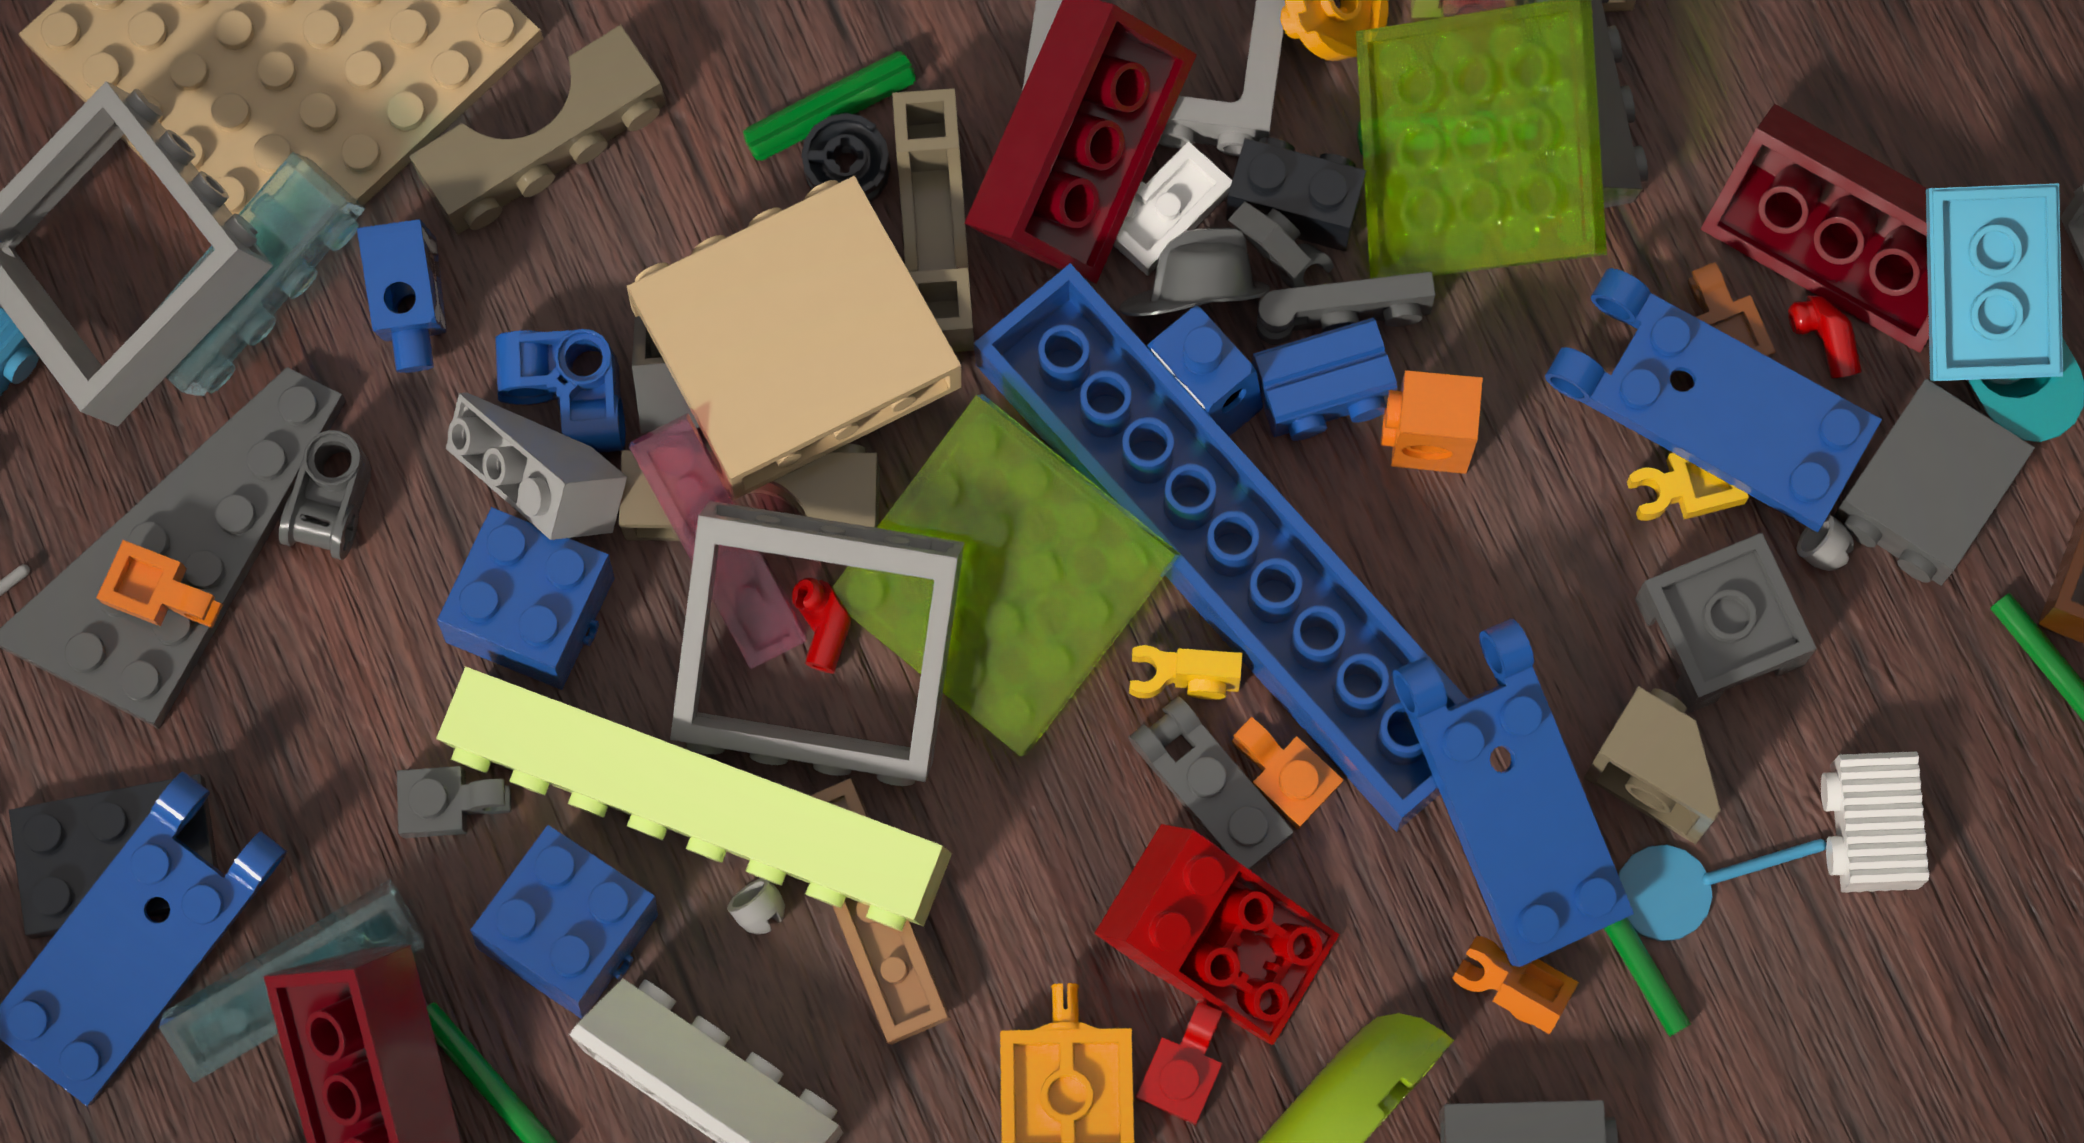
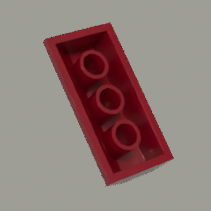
M1062 0L965 220V224L1010 248L1061 270L1071 263L1086 281L1097 284L1197 54L1112 3L1099 0Z
M1774 103L1756 128L1700 230L1810 292L1824 297L1835 306L1921 353L1929 339L1926 189L1928 188Z
M411 945L364 948L275 971L263 976L307 1143H461L451 1097L446 1085Z

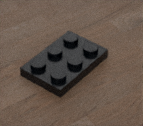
M201 774L190 775L206 788L205 778ZM174 779L9 810L23 922L27 937L36 939L56 934L146 819L159 796ZM207 797L198 812L176 838L218 869ZM154 897L148 902L146 912L148 917L170 913V906L164 898Z

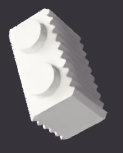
M1917 752L1838 755L1831 763V772L1822 773V806L1825 812L1834 811L1836 836H1829L1826 842L1827 868L1831 876L1840 875L1841 892L1916 890L1929 880L1928 858L1926 855L1927 845L1925 842L1926 833L1924 830L1925 820L1923 817L1921 780L1919 777L1920 768L1918 765L1919 755Z

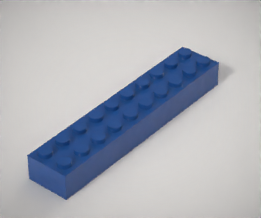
M1071 263L974 342L975 363L981 372L1234 652L1242 653L1244 664L1396 832L1440 795L1408 714L1397 695L1393 682V671L1426 657L1435 666L1442 679L1447 695V708L1461 703L1468 698Z

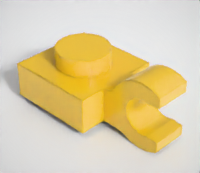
M1148 645L1132 648L1133 662L1149 663L1156 670V675L1149 681H1130L1129 694L1135 697H1154L1172 683H1175L1176 688H1188L1187 695L1198 699H1223L1226 697V691L1239 692L1242 653L1178 648L1176 653L1160 651Z

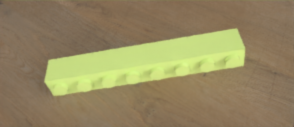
M466 666L436 738L455 748L451 760L484 773L488 772L491 763L513 770L509 780L513 784L541 795H546L549 785L572 793L568 801L569 805L604 818L608 807L631 815L627 827L660 840L664 839L667 829L690 838L686 847L687 850L720 863L723 862L726 852L749 860L746 868L747 873L782 886L785 876H792L809 883L806 895L838 908L843 907L846 897L870 906L866 918L899 931L903 930L906 920L924 927L952 855L950 851L940 844Z

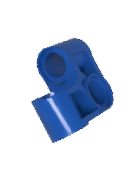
M589 329L551 332L524 330L506 332L495 337L498 401L507 404L525 405L558 399L563 435L589 445L597 452L625 450V417L620 391V367L615 353L601 334ZM597 351L603 355L601 366L592 375L578 376L573 373V363L583 352Z

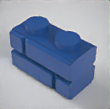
M1374 318L1254 353L1252 357V365L1257 371L1264 411L1274 437L1289 433L1293 441L1308 439L1324 432L1327 429L1326 422L1350 415L1351 421L1354 423L1374 419L1384 414L1385 408H1387L1389 390H1397L1398 388L1378 325Z

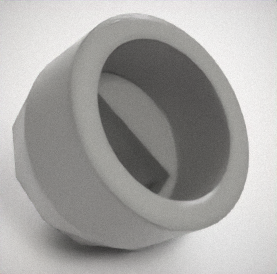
M1830 514L1818 533L1806 527L1797 543V553L1812 566L1826 571H1835L1846 565L1849 561L1848 553L1854 549V540L1851 533Z
M759 878L742 888L731 899L727 910L747 932L758 935L772 931L767 921L770 918L778 923L782 922L785 914V903L781 893L772 882Z

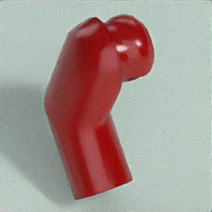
M1811 295L1807 297V301H1797L1790 305L1788 319L1792 331L1802 335L1814 331L1823 340L1831 379L1862 372L1853 326L1846 315L1822 296Z
M812 577L804 578L792 590V602L799 609L814 632L805 664L818 671L833 674L835 673L850 629L851 616L835 589L828 582Z

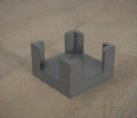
M1763 533L1645 580L1635 598L1647 626L1653 625L1657 620L1678 665L1681 675L1675 686L1683 704L1687 708L1688 714L1717 702L1725 690L1771 671H1774L1776 677L1804 666L1817 649Z

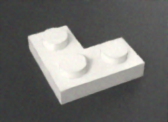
M1188 141L1146 184L1141 181L1114 246L1148 276L1158 266L1160 253L1166 245L1181 233L1194 230L1228 196L1232 180Z

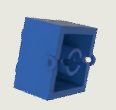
M491 507L437 618L445 642L562 690L583 645L590 646L596 637L599 621L595 619L615 579L609 554L569 538L550 540L532 523ZM590 628L589 634L586 636V632Z
M547 825L471 928V933L478 950L582 1019L596 1003L613 977L620 980L626 974L633 962V957L630 954L657 918L658 910L655 895L550 825ZM622 961H624V963H623V965L621 966V968H620L619 970H617L618 967H619V965L622 963Z

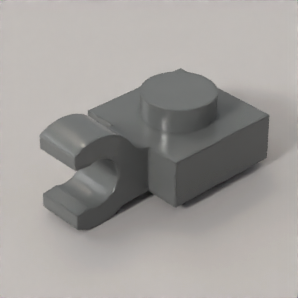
M1245 201L1228 219L1235 228L1243 232L1245 238L1263 257L1275 265L1280 272L1282 281L1290 288L1307 286L1303 281V276L1306 269L1312 264H1317L1328 273L1334 268L1330 257L1315 246L1308 243L1297 245L1294 241L1301 234L1300 231L1274 208L1267 215H1264Z
M461 766L397 770L398 834L403 838L467 834V815L512 812L511 786H505L504 779L478 780L466 784V771Z

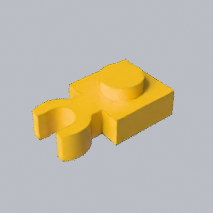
M1670 453L1666 459L1669 469L1668 473H1663L1655 468H1641L1634 471L1627 480L1629 489L1646 485L1653 488L1657 494L1655 502L1646 503L1638 507L1636 511L1637 518L1643 521L1654 520L1660 517L1666 511L1668 505L1678 502L1683 518L1688 519L1744 505L1749 498L1748 494L1674 453Z

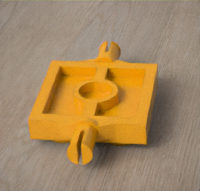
M1063 983L1052 984L1053 1023H1048L1034 1030L1000 1031L1002 1143H1134L1132 1028L1098 1029L1085 1023H1079V984L1067 983V1009L1063 1008Z

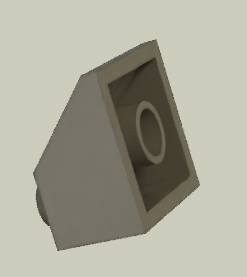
M1638 686L1584 778L1696 845L1720 811L1697 722L1685 714L1686 706L1673 695L1657 688H1653L1649 693Z

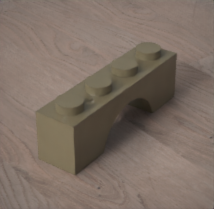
M621 24L568 57L571 84L567 100L555 119L541 130L521 138L498 139L480 134L461 123L409 156L418 177L457 235L468 228L478 230L489 225L499 217L502 207L521 195L531 197L542 192L554 181L556 173L574 162L584 164L593 160L606 149L609 140L627 129L629 131H637L646 127L659 115L660 108L667 105L660 81Z
M955 88L892 93L905 266L953 352L974 351Z
M645 442L638 445V450H622L621 472L627 476L619 507V526L625 540L689 541L698 523L699 514L708 502H720L732 496L723 480L721 466L709 443L702 445L701 451H676L675 445L664 442ZM846 444L749 492L777 497L790 504L801 516L879 528L880 467L877 453H866V448L861 445Z

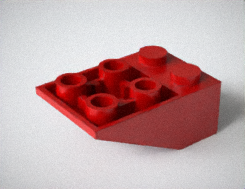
M1165 824L1159 826L1094 932L1095 935L1142 968L1195 1000L1222 1011V1016L1271 1045H1274L1340 935L1195 830Z

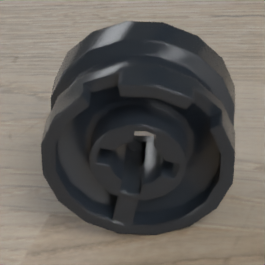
M848 113L828 116L814 125L805 138L801 156L807 185L811 190L827 181L836 180L840 183L855 176L869 202H872L879 197L887 186L891 166L886 139L882 137L876 125L863 116ZM845 153L852 154L858 159L850 166V172L842 173L840 166L835 163L838 156Z

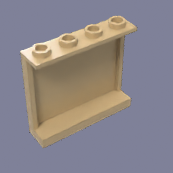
M855 176L840 183L836 180L824 182L809 191L805 196V200L784 210L781 208L768 209L754 217L747 228L727 238L724 235L710 237L698 244L693 249L691 255L671 265L668 263H658L646 268L635 278L634 283L627 286L631 309L635 317L640 315L721 466L723 480L734 500L961 388V364Z

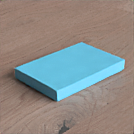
M2059 183L1926 189L1930 381L2063 377Z

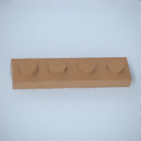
M851 778L810 795L869 818L856 783ZM846 897L842 908L833 906L887 1043L895 1044L951 1020L912 922L906 920L902 931L890 928L866 918L870 906Z

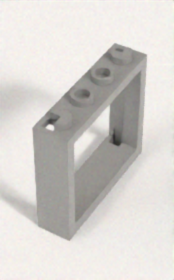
M106 81L0 192V305L80 412L118 427L273 265L255 243L258 240L255 237L258 231L240 215L232 214L224 204L229 199L224 188L207 173L199 172L191 161L196 157L193 149L179 135L171 130L166 131L158 121L163 116L161 109L148 102L140 90L134 89L131 93H128ZM125 134L215 250L102 366L14 248Z
M709 501L698 517L670 740L687 742L688 749L702 754H720L725 749L750 753L752 760L769 765L786 764L788 759L813 763V768L816 771L829 775H848L852 770L877 774L879 781L896 786H909L914 784L915 780L926 782L934 758L965 542ZM719 545L934 580L911 747L698 712Z

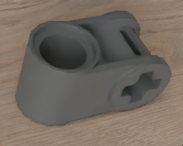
M328 430L317 434L309 441L304 450V456L293 491L282 513L279 527L280 544L293 546L296 542L330 550L332 558L344 560L347 557L355 539L359 512L371 478L369 458L350 435L341 431ZM339 452L351 454V465L348 471L335 478L324 476V465L333 454Z

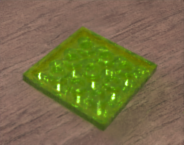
M1550 0L1356 31L1364 170H1367L1365 176L1370 279L1432 272V276L1607 255L1591 0Z
M983 394L976 395L877 527L965 542L943 693L1020 757L1027 755L1181 555ZM848 566L832 589L848 611L849 616L921 674L934 580Z

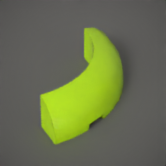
M1401 1013L1375 1018L1364 1026L1340 1050L1257 1143H1364L1423 1079L1454 1040L1423 1018Z

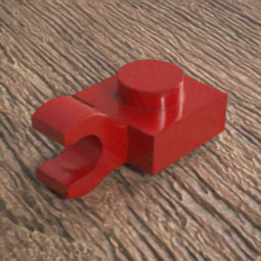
M1198 1001L1181 1044L1179 1045L1166 1038H1161L1136 1096L1137 1100L1197 1125L1222 1067V1063L1205 1056L1222 1018V1011Z

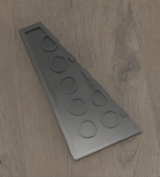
M286 367L0 628V648L160 729L282 515L285 504L293 491L305 448L309 441L317 434L331 429L346 402L343 395ZM122 541H128L181 562L187 568L181 583L212 594L215 597V601L223 604L213 628L192 621L168 609L160 627L102 604L96 597Z

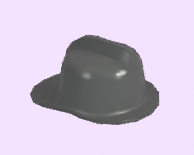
M1237 228L1194 229L1181 233L1166 245L1159 256L1153 289L1135 295L1121 303L1119 312L1128 316H1147L1173 312L1211 302L1254 299L1268 293L1270 286L1264 282L1253 280L1246 238L1241 230Z

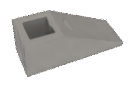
M459 393L453 420L449 425L446 449L550 540L613 533L627 479L626 475L589 445L470 393Z

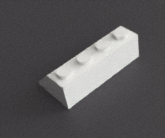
M624 979L619 981L576 1024L569 1034L590 1057L716 1143H837L843 1134L840 1126L832 1121L838 1112L832 1105L808 1089H805L799 1098L778 1084L784 1075L780 1070L753 1052L750 1053L746 1061L724 1047L730 1039L727 1034L700 1016L696 1017L692 1025L670 1011L675 1005L676 1000L645 979L639 988H636Z

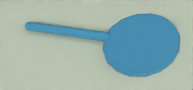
M1823 839L1813 840L1711 872H1706L1701 862L1686 850L1670 845L1649 846L1633 854L1619 871V878L1634 912L1633 915L1627 918L1635 931L1643 937L1657 941L1679 940L1694 932L1707 917L1712 901V884L1822 852L1826 849V842Z

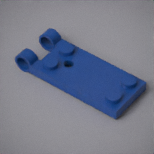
M1607 269L1591 295L1592 303L1608 316L1625 322L1638 330L1612 375L1605 372L1603 367L1590 356L1569 347H1562L1545 374L1546 381L1567 397L1586 404L1818 533L1882 419L1652 294L1648 287L1636 277L1618 269ZM1676 371L1687 372L1693 379V388L1685 392L1674 389L1670 383L1671 374Z
M1510 618L1481 631L1479 634L1483 655L1494 674L1498 686L1447 708V695L1442 679L1435 666L1426 657L1394 670L1393 682L1397 695L1416 733L1509 962L1512 966L1521 967L1629 917L1634 912L1534 671V656L1530 642L1519 623ZM1499 746L1506 748L1511 755L1509 767L1502 772L1496 771L1490 763L1492 751Z
M184 771L162 792L146 819L0 1004V1040L86 1106L93 1104L287 854L283 847L260 831L245 846L231 865L228 873L224 875L176 838L198 812L210 794L209 790ZM154 897L164 898L170 906L168 918L160 923L152 921L146 912L148 902Z

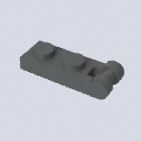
M1432 272L1268 292L1259 302L1256 323L1258 336L1268 344L1278 345L1286 342L1292 332L1296 330L1322 328L1324 333L1374 318L1376 321L1384 320L1385 325L1391 327L1415 324L1422 320V315H1430L1435 299Z
M1177 696L1162 708L1165 713L1163 717L1149 728L1143 724L1130 734L1128 738L1140 756L1212 841L1225 853L1249 870H1252L1293 837L1294 831L1202 725L1190 706L1181 697ZM1182 735L1193 749L1175 762L1165 747Z

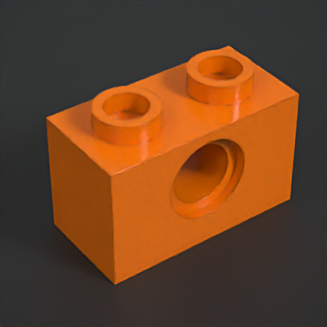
M1405 370L1400 391L1389 390L1387 408H1385L1383 416L1381 446L1393 447L1391 467L1467 474L1478 440L1483 378Z

